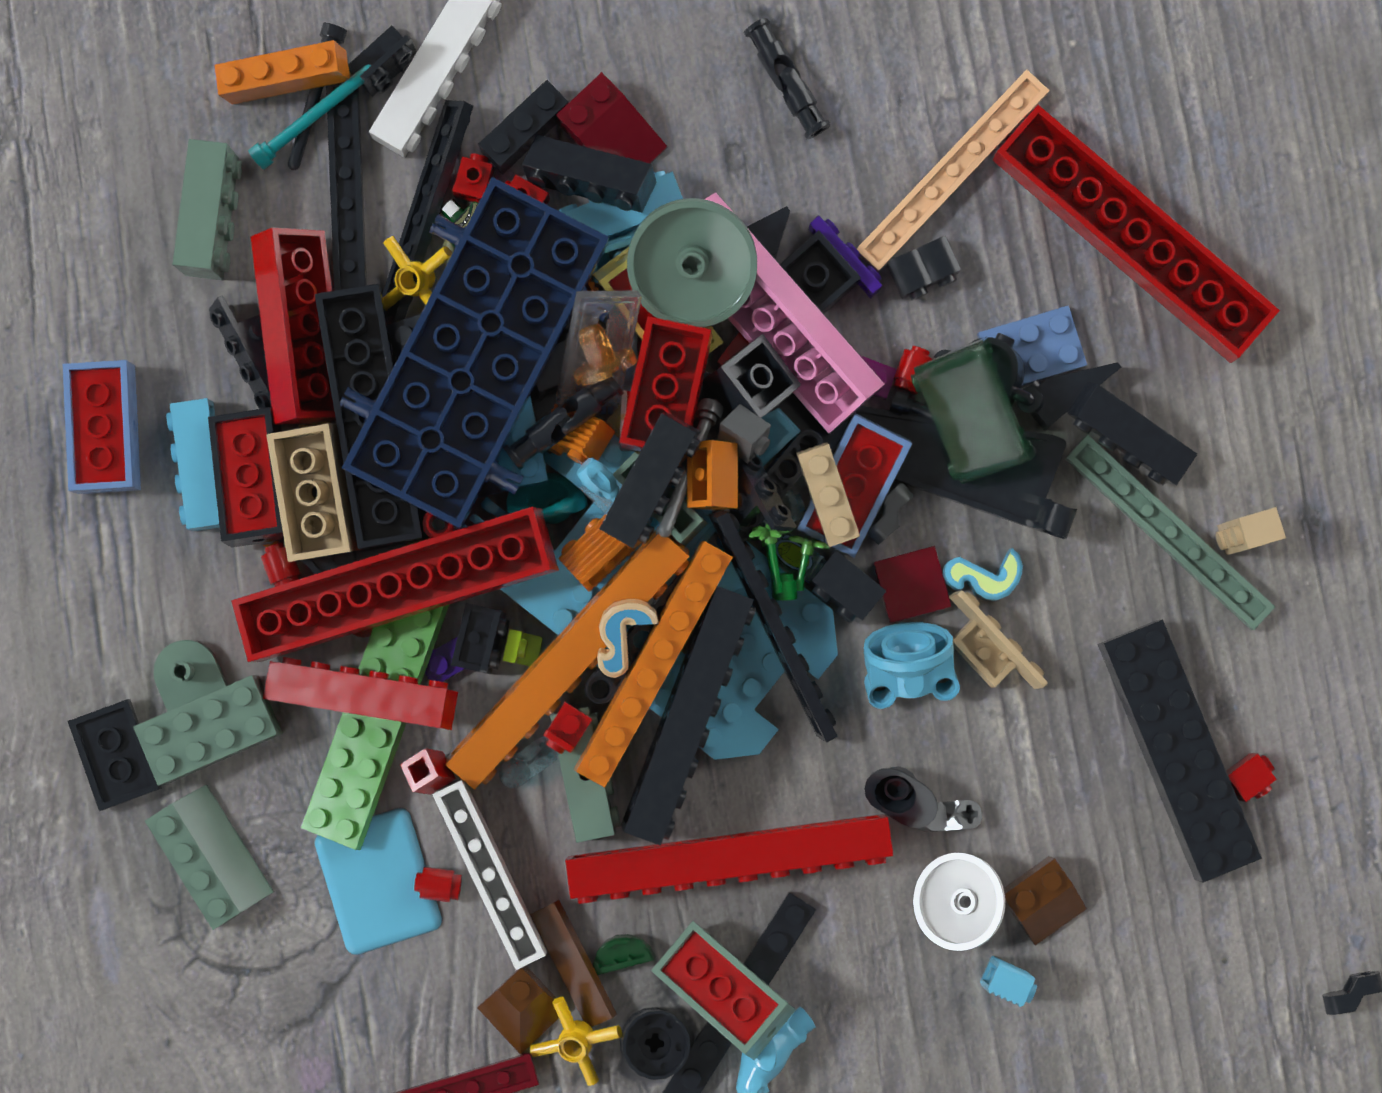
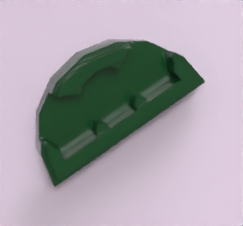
M630 934L615 935L607 939L598 949L593 967L597 975L653 961L656 955L651 946L639 937Z

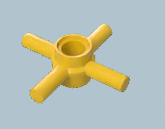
M395 237L387 238L383 244L400 269L395 274L396 287L383 297L385 311L390 309L405 295L419 296L426 305L432 294L430 289L435 283L434 271L451 257L452 251L447 246H443L426 262H411ZM413 273L417 277V285L413 280Z
M558 997L552 1003L563 1027L559 1039L530 1045V1053L532 1057H538L559 1052V1055L564 1060L572 1063L578 1062L587 1085H595L599 1082V1078L589 1057V1052L593 1044L621 1038L622 1029L619 1025L593 1031L588 1023L581 1020L574 1021L565 998Z

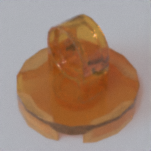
M597 323L582 328L579 331V341L588 363L574 370L572 374L578 386L580 384L586 386L613 376L612 373L619 369L620 365L624 371L636 364L638 360L632 348L613 351L606 332Z

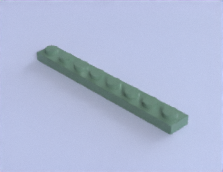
M1086 435L1065 458L1068 463L1250 630H1255L1275 608L1267 598L1089 435Z

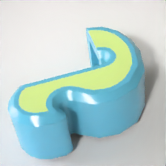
M1011 548L1006 553L996 575L961 557L947 562L943 567L942 573L945 583L952 589L961 590L964 588V582H967L975 596L982 600L996 601L1010 595L1018 585L1022 576L1023 565L1020 555Z

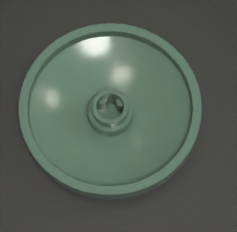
M698 198L671 201L651 212L636 229L628 250V278L639 302L656 318L697 327L712 326L736 313L751 294L757 275L755 243L742 220L726 207L713 201Z

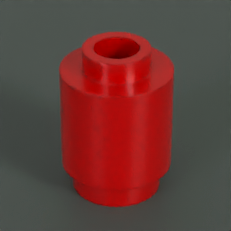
M912 346L911 350L904 349L894 375L896 380L895 388L898 389L900 387L910 391L913 395H918L919 389L924 388L934 361L929 357L930 352L918 346Z
M428 512L423 518L424 532L430 538L454 530L455 526L445 522V527L442 530H435L432 522L437 517Z
M282 542L265 548L266 554L261 556V560L270 585L276 587L299 579L298 576L301 573L297 562H288L286 548Z
M424 867L423 873L417 872L414 891L420 892V899L451 902V899L459 900L462 875L455 874V870Z

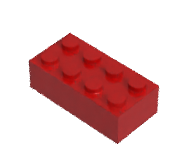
M650 316L647 317L619 441L622 448L641 452L661 413L668 412L693 426L713 337L711 329Z

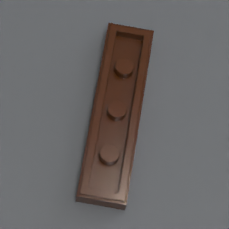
M560 900L531 913L530 916L583 1021L594 1027L615 1017L617 1013Z

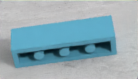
M659 171L654 173L657 183L642 213L633 210L624 211L614 205L603 202L594 203L590 200L589 203L577 207V204H571L561 208L559 211L612 239L636 230L640 223L655 209L671 201L683 199L673 171L665 174V171Z
M204 398L171 403V412L166 414L169 431L174 433L175 443L171 444V455L173 462H178L179 475H175V485L178 494L182 493L183 506L179 507L181 523L186 525V528L191 531L219 528L208 417L215 416L214 402Z

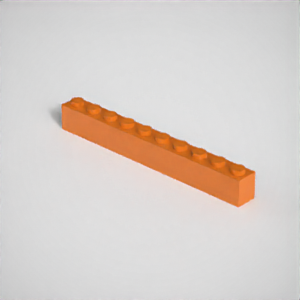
M660 525L654 530L648 542L642 544L448 755L445 766L474 790L481 782L486 785L497 773L495 767L502 760L507 762L518 750L516 744L523 737L529 739L539 727L537 723L544 714L550 716L561 703L558 699L565 691L571 693L582 680L580 675L588 667L592 670L598 664L597 654L599 648L605 649L607 647L601 639L599 630L603 611L612 603L625 599H639L648 602L651 598L657 600L667 589L668 585L666 582L673 574L679 576L690 563L687 560L690 557L689 549L680 544L672 535L666 538L661 537L659 534Z

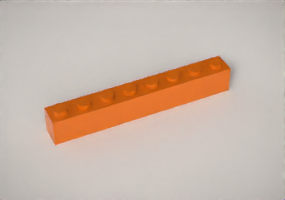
M705 541L699 543L689 561V565L682 573L658 617L659 623L653 625L575 765L574 770L577 773L605 788L731 562L732 556Z

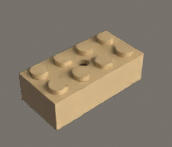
M328 423L266 434L288 562L360 550L357 546L345 470L342 469L343 458L337 424ZM315 487L318 492L317 497H314L313 495V489Z

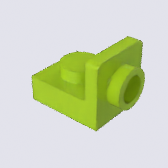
M509 629L503 661L530 667L539 657L542 637Z

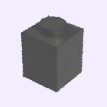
M739 404L721 422L717 441L738 443V457L748 464L756 455L761 456L767 450L770 444L768 436L771 424Z

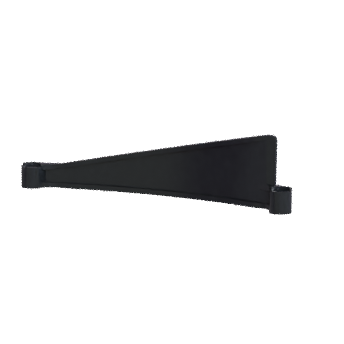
M705 371L703 379L711 373ZM704 380L698 403L701 399H714L716 397ZM791 393L771 410L780 408L800 429V432L812 430L819 433L823 443L827 442L829 444L832 455L853 416L852 414L831 433H828L794 393ZM861 406L854 412L912 442L894 480L1058 538L1067 539L1077 509L1066 507L1052 501V499L1046 498L1066 448V441L1063 438L1038 432L980 425L1034 446L1037 449V455L1034 458H1028L919 415H908L906 413L899 415L890 410ZM803 437L801 439V445L809 448L814 447V443L810 438Z

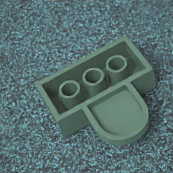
M192 640L173 642L160 652L154 665V680L167 712L133 727L158 786L167 785L283 734L269 700L263 699L264 687L259 676L251 675L228 685L215 654L206 645Z

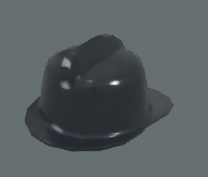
M899 766L882 768L873 772L866 781L864 790L870 805L897 822L910 828H922L929 825L935 819L938 811L936 797L908 769Z

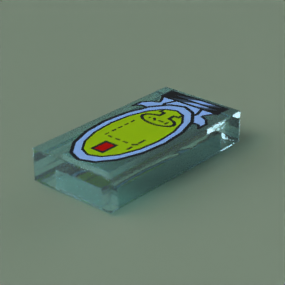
M787 532L781 535L780 538H777L778 541L775 543L778 565L789 573H793V576L797 578L803 553H800L802 544L790 541L789 537L794 535ZM762 547L760 551L766 555L765 547ZM813 551V555L809 556L804 577V584L807 586L827 562L816 551Z

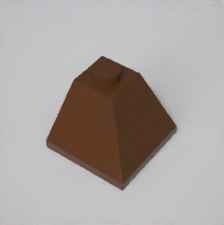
M527 966L516 970L477 1007L520 1055L559 1019L552 1003L556 997Z

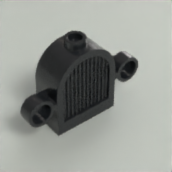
M998 333L996 338L984 337L976 339L965 346L959 356L945 349L937 352L933 358L934 369L943 376H949L939 397L997 425L1003 426L1015 400L1018 407L1028 414L1039 412L1044 405V397L1036 388L1025 387L1021 389L1025 376L1024 364L1019 354L1012 348L1015 340L1006 335Z

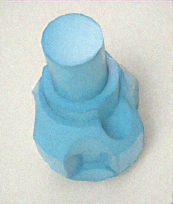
M589 458L577 470V476L585 487L592 493L614 502L620 491L612 472L604 464L594 458Z

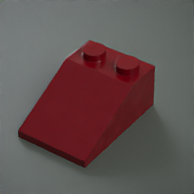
M602 72L556 114L558 125L578 145L650 164L668 148L626 96Z

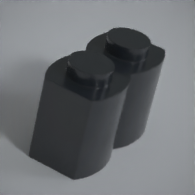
M946 236L902 254L887 263L901 298L909 296L911 301L928 293L927 288L938 283L941 288L957 280L955 275L961 271Z

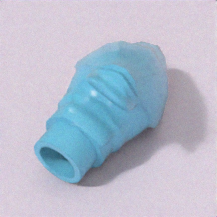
M802 1007L796 1009L755 1060L742 1052L736 1085L737 1093L769 1092L768 1083L782 1071L793 1049L804 1043L807 1034L816 1028L813 1020Z

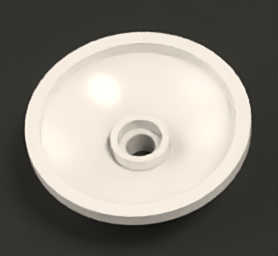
M965 853L943 855L932 861L921 873L914 891V912L924 934L937 945L949 950L974 949L986 943L996 933L1002 922L1005 912L1003 885L995 870L981 858ZM967 896L971 899V905L968 908L964 904Z

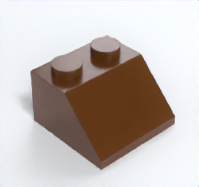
M1050 856L1003 888L1006 906L1035 946L1087 909L1071 880L1056 859Z

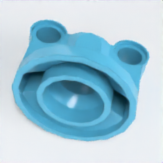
M902 622L876 630L865 639L864 658L867 675L864 685L869 703L873 707L878 709L890 707L896 700V697L917 698L933 693L937 699L948 701L959 693L960 684L954 669L953 636L947 629L930 623ZM949 678V680L944 683H937L941 679ZM880 686H885V687H886L884 690L875 691V689H876L877 687H880Z

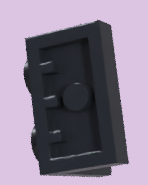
M391 25L348 64L349 72L353 76L365 65H371L360 78L364 89L373 97L377 92L379 94L385 92L392 85V79L398 73H405L417 51L412 39L407 34L402 37Z

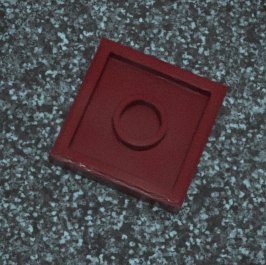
M935 546L873 562L878 583L886 590L882 597L889 623L952 607Z

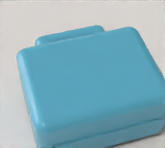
M397 808L373 816L361 850H354L317 835L315 838V848L345 947L349 953L354 955L362 954L434 931L440 927L442 916L437 901L420 899V892L414 891L417 872L423 873V868L426 867L411 815L406 809Z

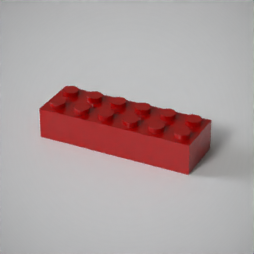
M272 227L250 236L273 423H330L336 421L315 300V294L332 291L325 231Z

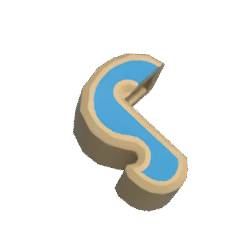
M625 599L612 603L603 611L599 630L601 639L609 649L599 648L597 660L600 670L605 675L616 678L623 675L629 669L626 625L659 623L656 610L650 604L639 599Z

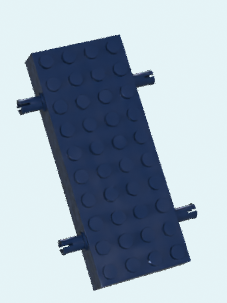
M494 177L491 178L467 226L463 228L442 217L440 214L435 218L434 221L436 223L432 224L429 233L454 244L455 250L378 398L372 400L348 387L344 394L356 402L353 403L342 397L339 405L365 418V423L342 469L459 529H462L485 483L488 484L490 481L511 492L513 495L516 494L519 487L507 480L510 479L520 485L524 476L499 465V460L497 459L573 311H577L579 308L586 313H591L592 316L594 315V317L604 322L607 312L609 313L613 304L588 292L586 287L608 245L609 237Z

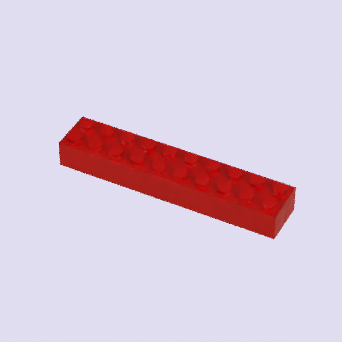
M1037 105L993 157L992 161L1229 363L1241 357L1280 311L1041 106Z
M529 507L231 600L247 661L263 662L559 571L542 509Z
M884 814L662 843L661 846L654 844L571 855L566 858L565 863L570 899L578 898V904L596 902L599 898L598 895L610 894V899H621L630 897V891L642 890V895L662 893V887L674 885L675 891L693 889L695 882L706 881L707 887L726 884L725 878L738 877L739 882L758 880V874L770 873L771 878L790 876V870L800 868L803 874L821 872L823 865L833 864L835 869H846L854 867V861L865 860L867 865L887 863L886 857L893 856L889 819Z

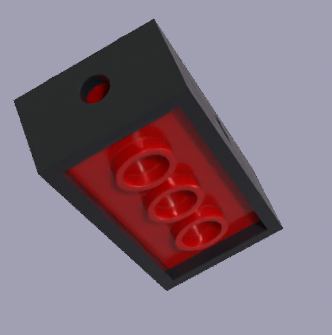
M268 407L208 417L221 542L233 548L284 540L266 434L282 432L281 424L273 423L272 408Z

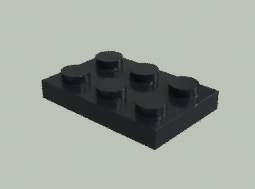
M131 699L123 700L67 721L99 811L162 789L161 785H157L133 728L139 722Z

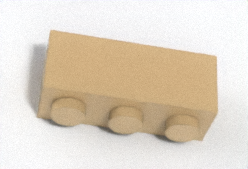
M826 442L797 452L796 454L828 546L831 547L860 537L829 444Z
M1277 507L1217 525L1219 531L1216 532L1218 546L1221 550L1225 549L1226 555L1286 538Z

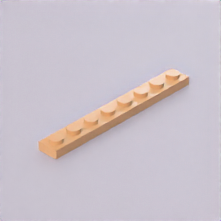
M1026 69L858 246L857 250L861 255L860 257L879 272L1050 90Z

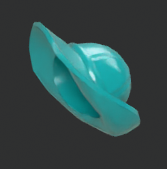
M547 473L549 483L518 489L515 495L509 492L506 499V508L508 514L529 507L542 509L546 524H558L565 521L571 514L584 509L588 503V496L562 475Z

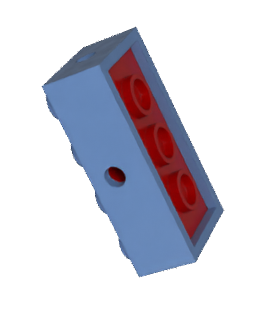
M127 360L62 364L68 491L76 494L141 490L135 365Z
M856 413L853 414L833 454V458L860 537L831 546L854 558L912 445L910 440ZM811 498L797 526V530L827 544Z

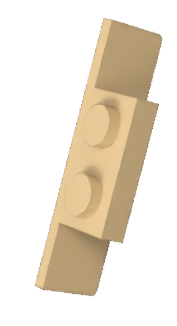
M961 590L949 596L970 620L953 637V646L991 688L996 687L1014 668L1034 689L1044 688L1048 684L1043 678V670L1036 663L1029 662L1021 654L1023 650L1016 641L1005 637L1000 631L1001 625L990 615L986 616L979 609L980 603L971 593Z

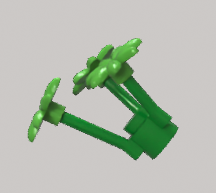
M767 523L765 527H753L748 540H761L762 547H765L771 577L772 598L778 601L796 600L797 591H804V577L809 556L813 555L814 547L821 549H830V547L825 542L818 540L810 541L806 537H789L790 541L802 544L800 553H803L797 579H794L793 573H779L775 543L778 541L777 538H780L781 535L789 531L771 530Z

